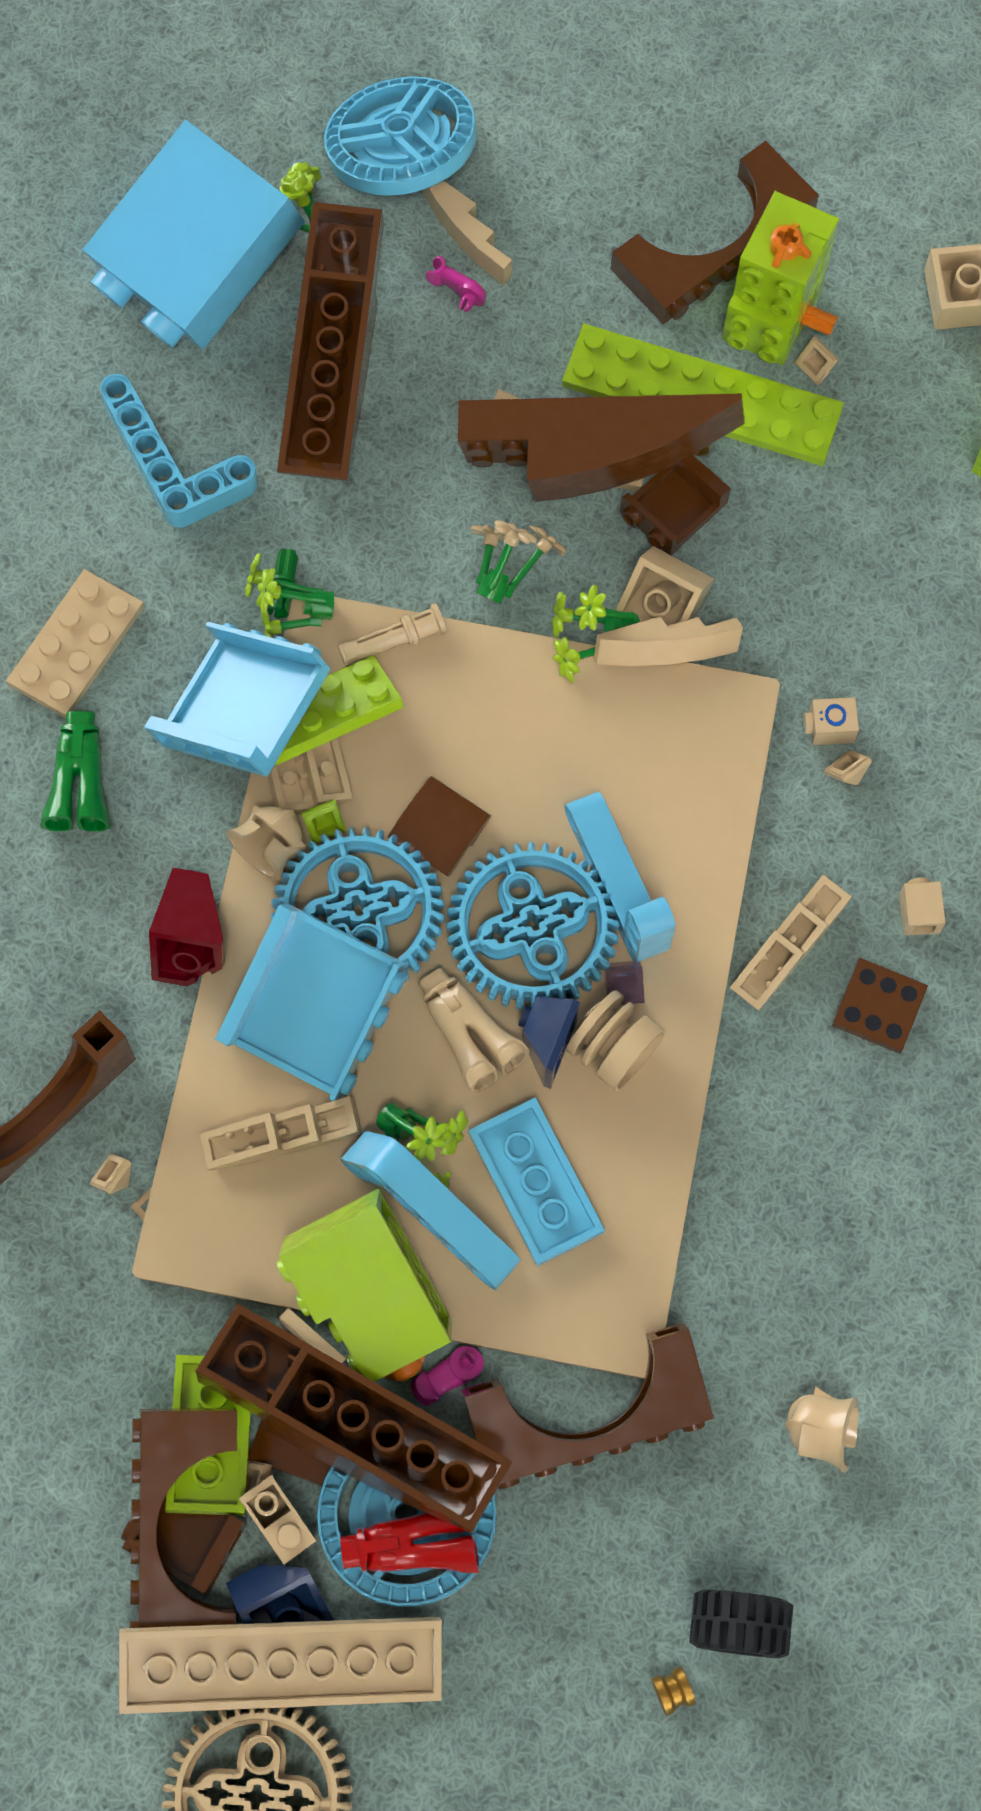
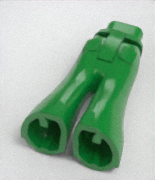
M69 711L66 713V724L61 726L60 729L61 735L57 743L53 782L42 812L40 827L53 832H66L73 829V788L75 779L79 776L76 817L78 828L87 832L105 831L111 829L102 788L101 745L99 728L95 726V714L90 711Z

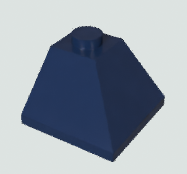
M536 996L532 1007L525 1006L518 1026L524 1028L522 1040L530 1050V1058L543 1086L549 1089L552 1087L577 1023L580 1002L574 999Z
M261 1564L226 1583L244 1624L334 1621L309 1570L306 1568Z

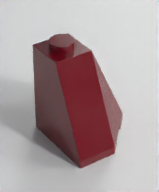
M172 868L149 929L152 980L188 987L196 983L199 976L207 972L214 974L223 969L224 941L207 873Z

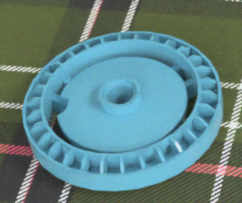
M401 77L368 86L343 102L333 113L327 124L324 142L331 169L341 181L361 192L391 196L421 191L450 177L470 157L476 145L478 134L474 110L463 92L453 85L437 79ZM434 108L445 112L456 122L452 135L447 116L445 114L436 116L432 112Z
M331 1467L325 1477L319 1495L317 1511L318 1530L327 1558L334 1570L348 1586L362 1596L380 1604L394 1607H420L439 1602L453 1595L474 1577L476 1573L446 1570L443 1574L428 1581L416 1584H396L381 1580L386 1572L375 1571L372 1576L368 1572L362 1571L361 1567L344 1569L340 1537L342 1536L339 1514L344 1491L352 1477ZM359 1481L349 1505L348 1519L351 1535L357 1534V1529L359 1528L363 1530L373 1524L396 1519L398 1510L408 1504ZM494 1495L476 1525L474 1532L434 1535L415 1540L414 1544L474 1535L480 1570L490 1552L495 1535L497 1513ZM417 1509L418 1514L424 1513L423 1511ZM435 1568L387 1572L394 1575L412 1576L426 1573Z

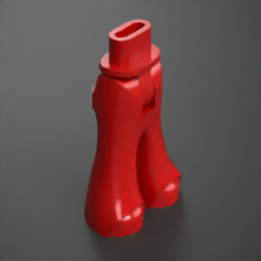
M426 1512L376 1523L363 1530L362 1528L357 1529L356 1535L340 1537L344 1569L361 1567L362 1571L387 1572L435 1568L461 1573H480L478 1550L474 1535L414 1544L415 1540L424 1537L468 1532Z

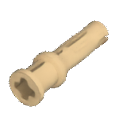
M436 603L430 605V609L412 616L408 614L402 615L400 622L361 636L358 639L340 644L338 649L347 667L372 655H377L405 643H409V645L419 644V639L437 632L445 634L447 629L439 607Z

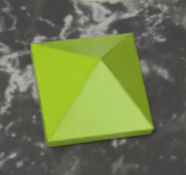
M335 799L301 812L309 837L315 843L321 841L323 834L330 838L335 836L334 832L337 829L341 833L346 831Z

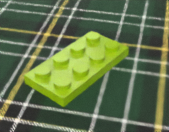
M374 655L326 676L274 766L404 708L399 693Z
M176 1355L172 1408H236L237 1451H228L206 1457L182 1473L166 1494V1513L245 1516V1507L239 1498L246 1493L251 1412L198 1382L195 1370L204 1356Z

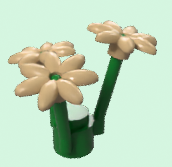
M500 520L495 521V530L489 525L471 526L473 534L485 536L483 544L486 546L481 570L475 582L479 584L476 593L501 604L504 597L511 599L517 585L542 554L546 555L550 549H554L561 556H564L566 553L564 546L556 542L555 537H548L547 532L543 528L530 525L529 528L535 533L533 536L529 534L527 529H517L513 523H506ZM536 537L540 539L535 545L537 549L511 582L507 584L509 576L502 572L512 548L517 547L519 540L530 544V542H537ZM498 539L502 540L506 544L495 570L492 568L489 570L493 547H497Z

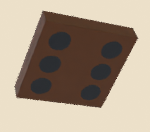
M859 958L832 1026L901 1054L928 985Z

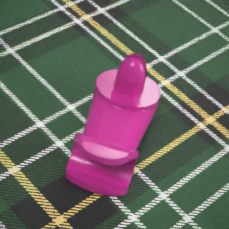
M436 256L434 258L433 267L435 270H429L425 276L428 282L435 286L445 284L457 292L461 298L459 308L461 310L464 309V312L471 310L473 305L482 306L484 304L486 293L478 282L445 265L443 257Z
M462 1346L427 1373L422 1371L411 1381V1389L417 1401L424 1406H429L440 1398L439 1395L476 1379L483 1369L484 1360L482 1355L471 1346Z

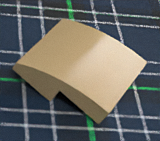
M338 738L274 766L268 775L274 806L282 809H292L297 815L333 799L336 800L337 805L353 799Z

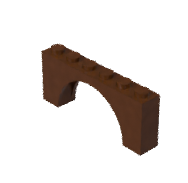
M764 141L740 159L737 177L742 181L751 197L754 217L746 231L736 241L712 253L680 255L659 249L637 234L612 252L611 270L662 324H665L672 318L674 320L681 318L687 312L690 304L697 299L700 301L705 300L712 294L716 285L723 280L729 282L737 275L740 257L775 191L816 208L819 194L767 141Z
M100 1010L72 1035L70 1052L47 1086L21 1112L0 1127V1185L136 1060L126 1036Z
M683 1323L646 1334L648 1366L639 1393L629 1407L617 1418L593 1430L578 1433H562L535 1425L523 1417L511 1405L498 1378L461 1389L475 1440L512 1461L498 1489L512 1487L520 1482L519 1478L534 1474L535 1477L551 1475L557 1471L558 1466L572 1463V1466L587 1464L594 1460V1455L608 1451L611 1455L626 1452L631 1449V1444L645 1440L646 1443L659 1442L668 1438V1433L682 1429L683 1432L695 1431L703 1428L705 1421L714 1419L689 1329Z
M140 1409V1418L132 1419V1443H140V1459H132V1483H139V1499L131 1500V1524L139 1523V1539L131 1540V1564H138V1580L130 1581V1605H138V1621H130V1628L236 1624L234 1608L219 1607L199 1601L184 1592L171 1579L158 1554L156 1528L162 1502L173 1483L182 1473L206 1457L228 1451H237V1409Z

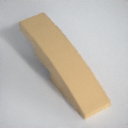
M444 180L434 186L421 190L433 213L452 239L479 267L504 286L512 277V259L494 247V231L476 219V203Z
M660 616L598 634L593 660L597 665L617 666L671 665L706 660L738 652L743 626L737 618L705 626L699 617L667 626Z
M822 875L777 931L775 930L730 986V989L759 1011L822 937L853 897L825 875Z
M347 1096L315 1107L308 1104L275 1115L269 1112L200 1133L207 1169L211 1171L303 1151L361 1135L362 1132L354 1098Z

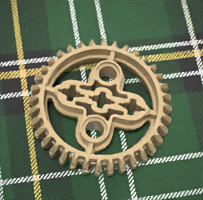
M288 1707L278 1708V1713L272 1712V1708H263V1711L249 1709V1712H243V1709H233L235 1715L230 1717L227 1710H218L221 1721L218 1723L215 1722L211 1715L207 1714L204 1716V1721L209 1727L208 1730L203 1732L197 1725L191 1727L192 1733L198 1737L195 1743L185 1737L181 1739L180 1743L182 1746L189 1749L186 1756L178 1752H174L172 1755L175 1761L182 1763L179 1770L175 1768H167L166 1770L167 1775L177 1777L176 1785H163L164 1792H174V1801L167 1800L162 1802V1808H175V1811H188V1797H193L199 1811H234L227 1810V1804L244 1806L243 1811H269V1808L294 1811L293 1805L287 1804V1802H283L281 1799L294 1796L296 1789L302 1790V1797L314 1801V1805L309 1804L308 1806L301 1807L300 1811L351 1810L353 1806L350 1802H341V1793H352L353 1787L349 1785L340 1787L339 1778L350 1776V1770L343 1769L337 1772L335 1765L343 1762L346 1757L344 1753H340L332 1758L329 1752L338 1745V1741L332 1739L326 1744L321 1741V1738L327 1734L328 1728L322 1726L314 1733L311 1727L315 1724L316 1717L310 1715L304 1724L299 1722L303 1713V1709L300 1707H296L292 1717L286 1716ZM259 1724V1730L247 1735L241 1743L236 1769H210L202 1773L194 1785L190 1783L192 1771L198 1759L214 1740L237 1727ZM276 1725L293 1732L312 1748L326 1776L328 1796L326 1798L322 1797L317 1784L311 1779L285 1774L286 1747L282 1739L272 1732V1726ZM260 1743H267L273 1750V1759L266 1767H258L252 1760V1751ZM247 1769L257 1775H266L274 1772L275 1781L280 1784H288L290 1789H271L272 1783L262 1778L250 1779L247 1781L246 1786L230 1785L229 1779L244 1778ZM216 1781H221V1788L228 1790V1792L234 1795L233 1797L227 1796V1798L220 1799L217 1806L214 1805V1798L203 1794L202 1790L214 1788ZM256 1785L262 1786V1793L274 1797L273 1801L268 1800L267 1802L260 1803L259 1810L254 1809L253 1801L241 1796L242 1794H248V1792H254Z

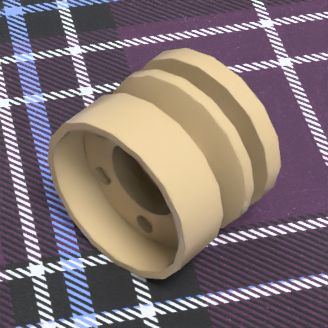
M617 990L612 991L587 1012L576 1027L575 1033L566 1049L574 1057L588 1046L581 1058V1063L584 1066L590 1065L601 1057L603 1061L599 1066L596 1076L614 1091L621 1089L636 1074L654 1052L666 1032L648 1015H644L633 1024L629 1023L635 1010V1005L632 1002H628L616 1012L624 998Z

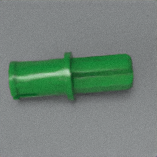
M280 549L277 555L274 578L297 584L294 580L298 561L295 550ZM284 597L274 599L273 606L268 605V614L272 615L273 609H275L273 617H288L291 599Z

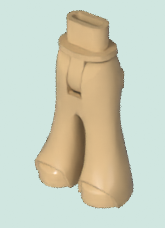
M442 967L419 981L418 985L426 994L424 1002L428 1005L433 1019L452 1047L459 1062L464 1081L472 1093L483 1091L496 1083L499 1074L497 1069L474 1043L468 1030L473 1031L504 1076L517 1069L526 1060L530 1053L529 1048L522 1041L511 1036L498 1026L472 994L455 977L449 978Z

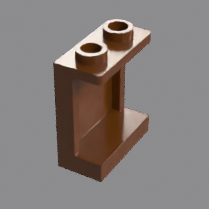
M692 454L680 460L675 466L658 472L635 494L630 495L626 493L622 497L620 512L624 521L630 527L640 529L652 546L663 550L669 555H673L728 503L731 488Z
M165 1496L159 1511L156 1528V1541L160 1560L169 1575L208 1596L246 1524L231 1514L166 1513ZM131 1519L121 1536V1539L125 1541L122 1549L130 1554L131 1540L139 1539V1523L131 1524Z

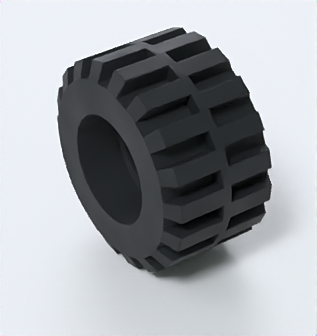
M701 1590L695 1592L689 1643L696 1648L766 1658L788 1656L794 1605L781 1598L724 1590Z

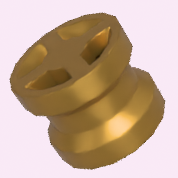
M681 1666L673 1669L671 1675L666 1677L658 1675L651 1678L654 1690L666 1716L673 1714L675 1709L681 1705L690 1707L696 1704L691 1686Z

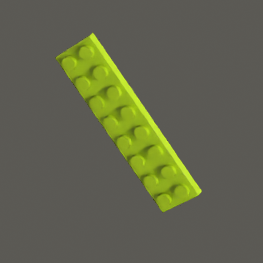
M585 323L582 325L562 379V387L595 397L742 393L745 424L728 433L725 437L820 466H824L844 406L842 401Z

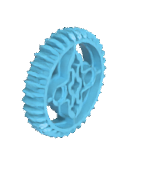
M351 827L348 831L349 836L342 837L341 831L337 829L334 832V840L329 841L328 836L323 834L321 836L322 845L317 846L315 842L310 841L308 843L309 854L303 850H298L297 858L300 863L293 860L288 861L287 868L291 873H282L280 881L285 885L275 886V894L279 897L272 899V908L277 910L278 906L282 904L294 906L298 890L308 874L323 862L338 856V859L330 865L327 873L331 895L310 901L302 911L315 918L324 915L327 924L360 941L371 939L377 943L376 949L387 954L389 940L386 927L406 921L413 914L416 904L422 903V920L419 931L410 947L397 958L406 963L403 974L407 975L405 982L409 980L406 969L409 968L412 972L418 973L420 965L416 959L422 962L429 961L430 955L425 949L436 950L437 942L433 938L441 937L442 929L437 925L444 923V914L438 912L444 909V900L438 898L442 895V887L434 885L438 878L436 873H428L430 863L428 861L419 863L421 852L416 850L408 855L410 843L406 841L398 847V837L395 834L388 841H385L384 831L381 829L376 833V837H370V829L367 827L363 829V836H356L355 828ZM349 853H371L394 861L411 876L417 889H413L397 880H388L374 884L368 865L361 858L349 855ZM346 872H354L359 876L352 883H345L340 880V876ZM395 898L399 906L392 907L389 899ZM360 906L363 915L356 916L353 908ZM276 911L271 914V919H273ZM376 921V925L371 924V922Z
M532 841L528 843V851H521L520 844L516 843L514 844V853L509 854L505 847L500 848L499 859L489 852L486 858L487 866L477 860L475 870L478 874L467 870L465 873L467 883L458 882L456 885V890L461 895L455 894L451 896V904L455 907L447 910V917L452 921L446 923V931L453 933L447 937V943L449 946L456 947L451 951V957L457 960L462 959L457 964L459 972L470 970L466 975L467 983H473L479 979L476 986L478 993L484 992L487 988L490 989L488 995L490 1001H494L500 994L503 996L502 1006L507 1007L510 999L516 1000V1009L520 1011L523 1009L524 1002H531L530 1007H532L536 996L566 999V994H569L572 999L578 1000L580 998L578 987L583 991L589 992L592 989L589 979L600 982L602 974L598 969L606 971L609 969L610 962L606 958H613L615 956L616 950L610 945L618 944L619 935L614 933V931L619 930L620 926L619 921L612 919L617 916L616 907L608 906L610 903L609 896L612 893H604L603 883L605 881L596 882L599 877L597 869L586 873L589 865L587 860L581 861L578 865L575 864L577 857L575 852H571L565 858L562 857L563 848L561 846L557 847L554 854L549 852V844L547 842L543 844L542 851H535V844ZM536 867L561 873L577 883L585 891L589 899L580 897L573 892H562L546 898L535 877L527 872L516 871V869ZM505 873L506 877L501 881L498 888V899L503 914L484 921L478 928L476 939L471 941L468 924L473 903L487 883ZM520 887L527 890L529 895L524 899H516L510 892ZM566 909L569 914L573 913V918L568 919L566 914H561V910ZM595 912L597 935L592 952L578 971L565 980H561L559 977L564 973L568 964L567 950L562 939L582 931L588 922L589 913ZM513 914H514V915H519V917L516 918V919H513ZM532 921L535 926H539V930L533 931L531 926L527 927V922ZM553 933V938L547 937L548 934ZM498 934L500 938H504V943L499 944L496 939H492V935ZM480 953L489 959L497 961L520 955L528 973L537 980L548 981L550 985L529 987L507 982L492 974L481 963L476 954ZM542 953H548L553 955L556 961L551 965L545 966L540 964L536 958Z

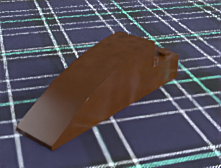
M313 202L277 473L347 481L363 404L377 314L376 283L384 229L382 209Z
M742 393L459 400L458 443L467 463H472L475 467H490L493 463H506L514 467L527 465V482L535 502L572 498L631 483L675 466L680 460L695 454L744 425L745 415Z
M238 1303L195 1370L199 1383L265 1420L267 1431L382 1493L471 1533L474 1531L512 1464L511 1460Z

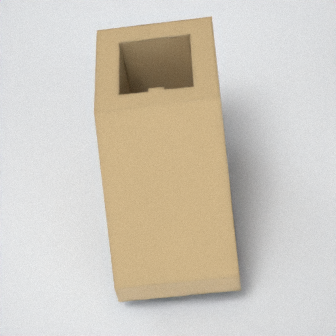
M272 1475L239 1498L283 1564H286L316 1542V1539Z

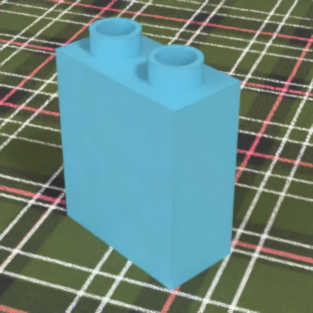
M185 119L82 250L100 268L90 283L109 300L123 309L131 297L135 296L150 308L140 322L165 344L174 348L184 335L203 350L305 221L286 195Z

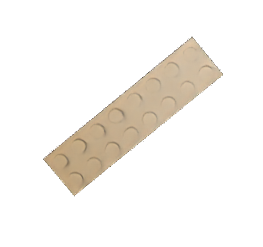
M440 1617L119 1629V1714L442 1701V1620Z

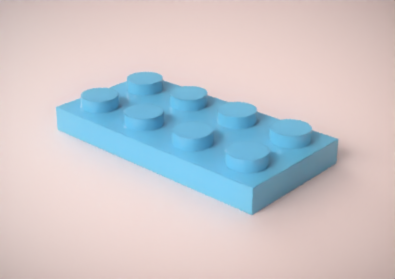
M536 1097L468 1130L470 1139L537 1267L605 1233L598 1215Z

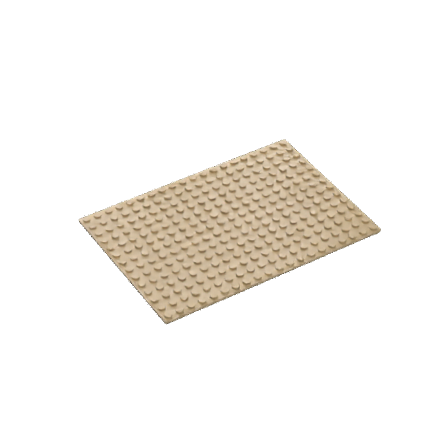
M334 597V610L331 620H322L321 627L306 626L285 630L283 638L293 644L302 646L303 643H308L319 649L322 653L321 658L331 668L328 673L330 675L346 667L340 655L338 645L398 623L402 615L408 614L412 616L419 612ZM292 599L287 621L309 618V615L302 613L303 601ZM443 617L447 633L441 634L437 632L419 639V644L409 645V643H405L374 655L399 693L404 708L338 737L353 796L351 801L338 805L346 831L342 832V837L349 836L348 831L351 827L355 828L356 836H363V829L367 827L370 829V837H376V833L381 829L384 831V840L388 841L389 837L387 836L410 802L431 776L492 816L474 845L469 846L451 876L444 875L430 865L428 873H436L438 878L434 885L442 887V895L438 898L444 900V909L438 912L444 914V923L437 925L442 929L441 937L433 938L437 942L436 950L425 949L430 955L428 962L416 959L420 965L418 973L412 972L409 968L406 969L409 980L404 983L398 995L392 993L386 1006L390 1008L389 1016L381 1029L375 1028L370 1041L374 1042L373 1049L364 1063L359 1061L354 1072L358 1079L348 1096L354 1098L362 1134L364 1131L385 1135V1132L377 1127L376 1120L380 1111L392 1102L398 1104L403 1109L410 1107L424 1117L430 1118L432 1116L438 1123H449L451 1118L456 1120L459 1112L463 1110L465 1118L468 1119V1125L461 1132L464 1135V1140L457 1142L455 1153L442 1156L441 1151L443 1147H434L436 1151L435 1160L429 1161L425 1155L420 1162L433 1175L438 1172L441 1177L450 1171L451 1177L448 1180L450 1187L448 1189L493 1231L521 1261L497 1290L487 1286L383 1187L361 1180L341 1162L340 1159L361 1135L252 1163L211 1171L207 1169L200 1133L269 1112L275 1115L308 1104L315 1107L332 1101L329 1099L330 1094L236 1045L226 1046L215 1040L272 921L271 914L277 911L272 908L271 904L272 899L279 897L275 894L274 888L276 885H285L280 880H273L262 874L233 847L217 912L224 941V966L222 970L214 974L207 972L202 975L132 1273L136 1278L301 1311L296 1300V1295L299 1294L292 1281L287 1283L284 1280L277 1266L284 1238L380 1188L453 1320L451 1341L644 1379L648 1366L646 1334L666 1328L780 683L774 678L688 662L651 666L597 665L593 660L594 656L580 660L577 664L580 672L574 673V682L571 683L566 678V675L565 677L559 676L558 669L561 663H556L553 660V655L557 654L554 641L558 639L561 642L562 639ZM568 640L569 650L575 649L578 652L596 646ZM254 773L250 774L238 826L248 819L255 805L260 808L267 806L275 807L268 777ZM599 791L609 808L651 901L662 896L666 899L672 911L676 927L670 950L638 963H634L630 957L619 931H614V933L619 935L618 944L610 945L616 952L613 958H606L610 962L609 969L607 971L598 969L602 974L600 982L589 979L592 985V989L589 992L583 991L578 987L580 998L576 1001L580 1002L575 1029L595 1004L601 1002L612 991L617 990L624 998L616 1012L628 1002H632L635 1005V1010L629 1023L633 1024L644 1015H648L666 1030L665 1035L636 1074L621 1089L614 1091L596 1076L599 1066L603 1061L601 1057L588 1066H584L581 1063V1058L588 1046L574 1057L565 1051L552 1087L549 1089L543 1086L530 1055L517 1069L504 1076L473 1031L468 1030L474 1043L497 1069L499 1074L496 1083L483 1091L472 1093L464 1081L459 1062L452 1047L433 1019L428 1005L424 1002L426 994L418 985L419 981L442 967L449 978L455 977L472 994L498 1026L522 1042L524 1028L518 1025L525 1006H530L531 1002H524L523 1009L520 1011L516 1009V1000L510 999L509 1005L504 1007L502 1006V995L499 994L494 1001H490L488 999L489 988L482 993L476 991L479 979L473 983H467L466 975L470 970L465 972L458 971L457 964L462 959H452L451 951L456 947L449 946L447 943V937L453 934L446 931V923L452 921L447 917V910L455 907L451 904V896L455 894L461 895L456 890V885L458 882L467 883L465 879L467 870L478 874L475 870L477 860L487 866L486 858L489 852L499 859L500 848L505 847L508 853L512 854L514 853V844L516 843L520 844L521 851H528V843L532 841L535 844V851H542L543 844L547 842L550 853L555 854L557 847L561 846L563 848L562 857L567 858L571 852H575L577 854L575 864L578 865L581 861L586 860L570 826L564 805ZM299 814L297 816L303 835L302 842L306 845L305 852L309 854L308 843L311 839L302 814ZM335 836L330 837L329 841L334 840ZM321 841L316 843L317 846L322 845ZM349 853V855L361 858L368 865L374 884L388 880H397L413 889H417L411 876L394 861L371 853ZM297 856L291 859L293 861L300 863ZM338 856L323 862L308 874L298 890L294 907L303 910L310 901L331 895L327 873L330 865L338 859ZM286 865L284 872L291 873ZM589 865L586 873L591 871ZM536 867L516 869V871L527 872L535 877L546 898L562 892H573L580 897L589 899L585 891L577 883L561 873ZM346 872L340 876V880L345 883H352L359 876L354 872ZM505 873L487 883L476 897L471 908L468 924L471 941L476 939L478 928L484 921L503 914L498 899V888L501 881L506 877ZM520 887L510 892L516 899H524L529 895L527 890ZM395 898L389 899L392 907L399 906ZM422 903L416 904L413 914L406 921L386 927L389 940L388 955L397 959L413 943L422 920ZM360 906L353 908L356 916L363 915ZM566 909L561 910V914H566L568 919L573 918V913L569 914ZM595 912L589 913L588 922L582 931L562 939L567 950L568 964L564 973L559 977L561 980H565L578 971L591 954L597 935ZM513 914V919H516V918L519 917V915H514V914ZM324 915L317 917L319 920L327 923ZM372 921L371 924L376 925V921ZM532 921L527 922V927L531 926L533 931L539 930V926H535ZM553 933L548 934L547 937L553 938ZM498 934L492 935V939H496L499 944L504 943V938H500ZM371 939L362 940V942L374 948L377 945V943ZM480 953L476 954L481 963L492 974L507 982L529 987L550 985L548 981L537 980L531 976L525 968L520 955L497 961L489 959ZM542 953L536 958L540 964L545 966L551 965L556 961L554 956L548 953ZM566 994V999H572L569 994ZM535 1097L605 1229L604 1234L538 1267L535 1265L468 1135V1130ZM415 1122L416 1126H420L423 1129H425L424 1125ZM411 1135V1137L404 1141L400 1139L399 1142L406 1148L407 1144L414 1140V1136ZM416 1151L409 1152L414 1156Z

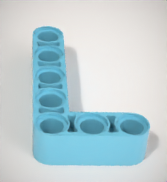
M112 374L104 378L100 390L105 409L166 521L170 525L180 528L186 527L255 493L258 486L256 467L251 458L245 455L233 456L184 479L128 378L121 374ZM118 393L124 394L121 398H111ZM130 421H139V423L134 426L126 425ZM147 448L155 449L152 453H141L144 449ZM240 474L248 475V477L243 480L234 479V477ZM161 476L170 477V479L164 482L157 481ZM207 489L217 490V492L211 495L203 494ZM181 503L186 505L180 510L172 509L175 504Z
M597 791L565 804L564 808L568 821L586 860L589 862V867L591 871L597 869L599 874L596 882L605 881L603 883L604 893H612L609 896L610 903L608 906L616 907L617 916L613 919L620 922L618 931L633 962L638 963L670 950L676 927L670 906L663 896L651 901L602 794Z
M364 1131L340 1159L358 1178L383 1187L490 1288L497 1290L521 1261L493 1231L395 1139Z

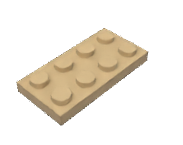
M84 569L7 678V685L66 718V713L75 709L145 607L144 603Z

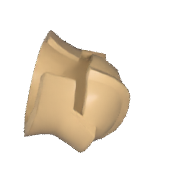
M255 805L250 816L243 824L226 832L227 839L248 863L262 874L277 881L282 879V873L288 861L296 857L299 850H306V845L302 842L303 835L298 816L292 809L272 806L260 808Z
M816 1386L813 1395H805L798 1398L790 1407L788 1420L785 1421V1428L790 1434L794 1447L798 1450V1455L823 1460L844 1473L848 1471L849 1465L844 1462V1447L855 1448L859 1417L858 1399L856 1397L836 1399Z

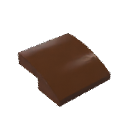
M431 776L410 802L387 837L390 838L395 834L398 837L397 843L399 845L407 841L410 843L409 851L411 853L419 850L423 861H428L432 867L444 875L451 876L469 846L474 845L492 815Z
M261 1419L248 1452V1460L272 1465V1469L285 1472L318 1486H323L330 1466L268 1432L265 1420Z

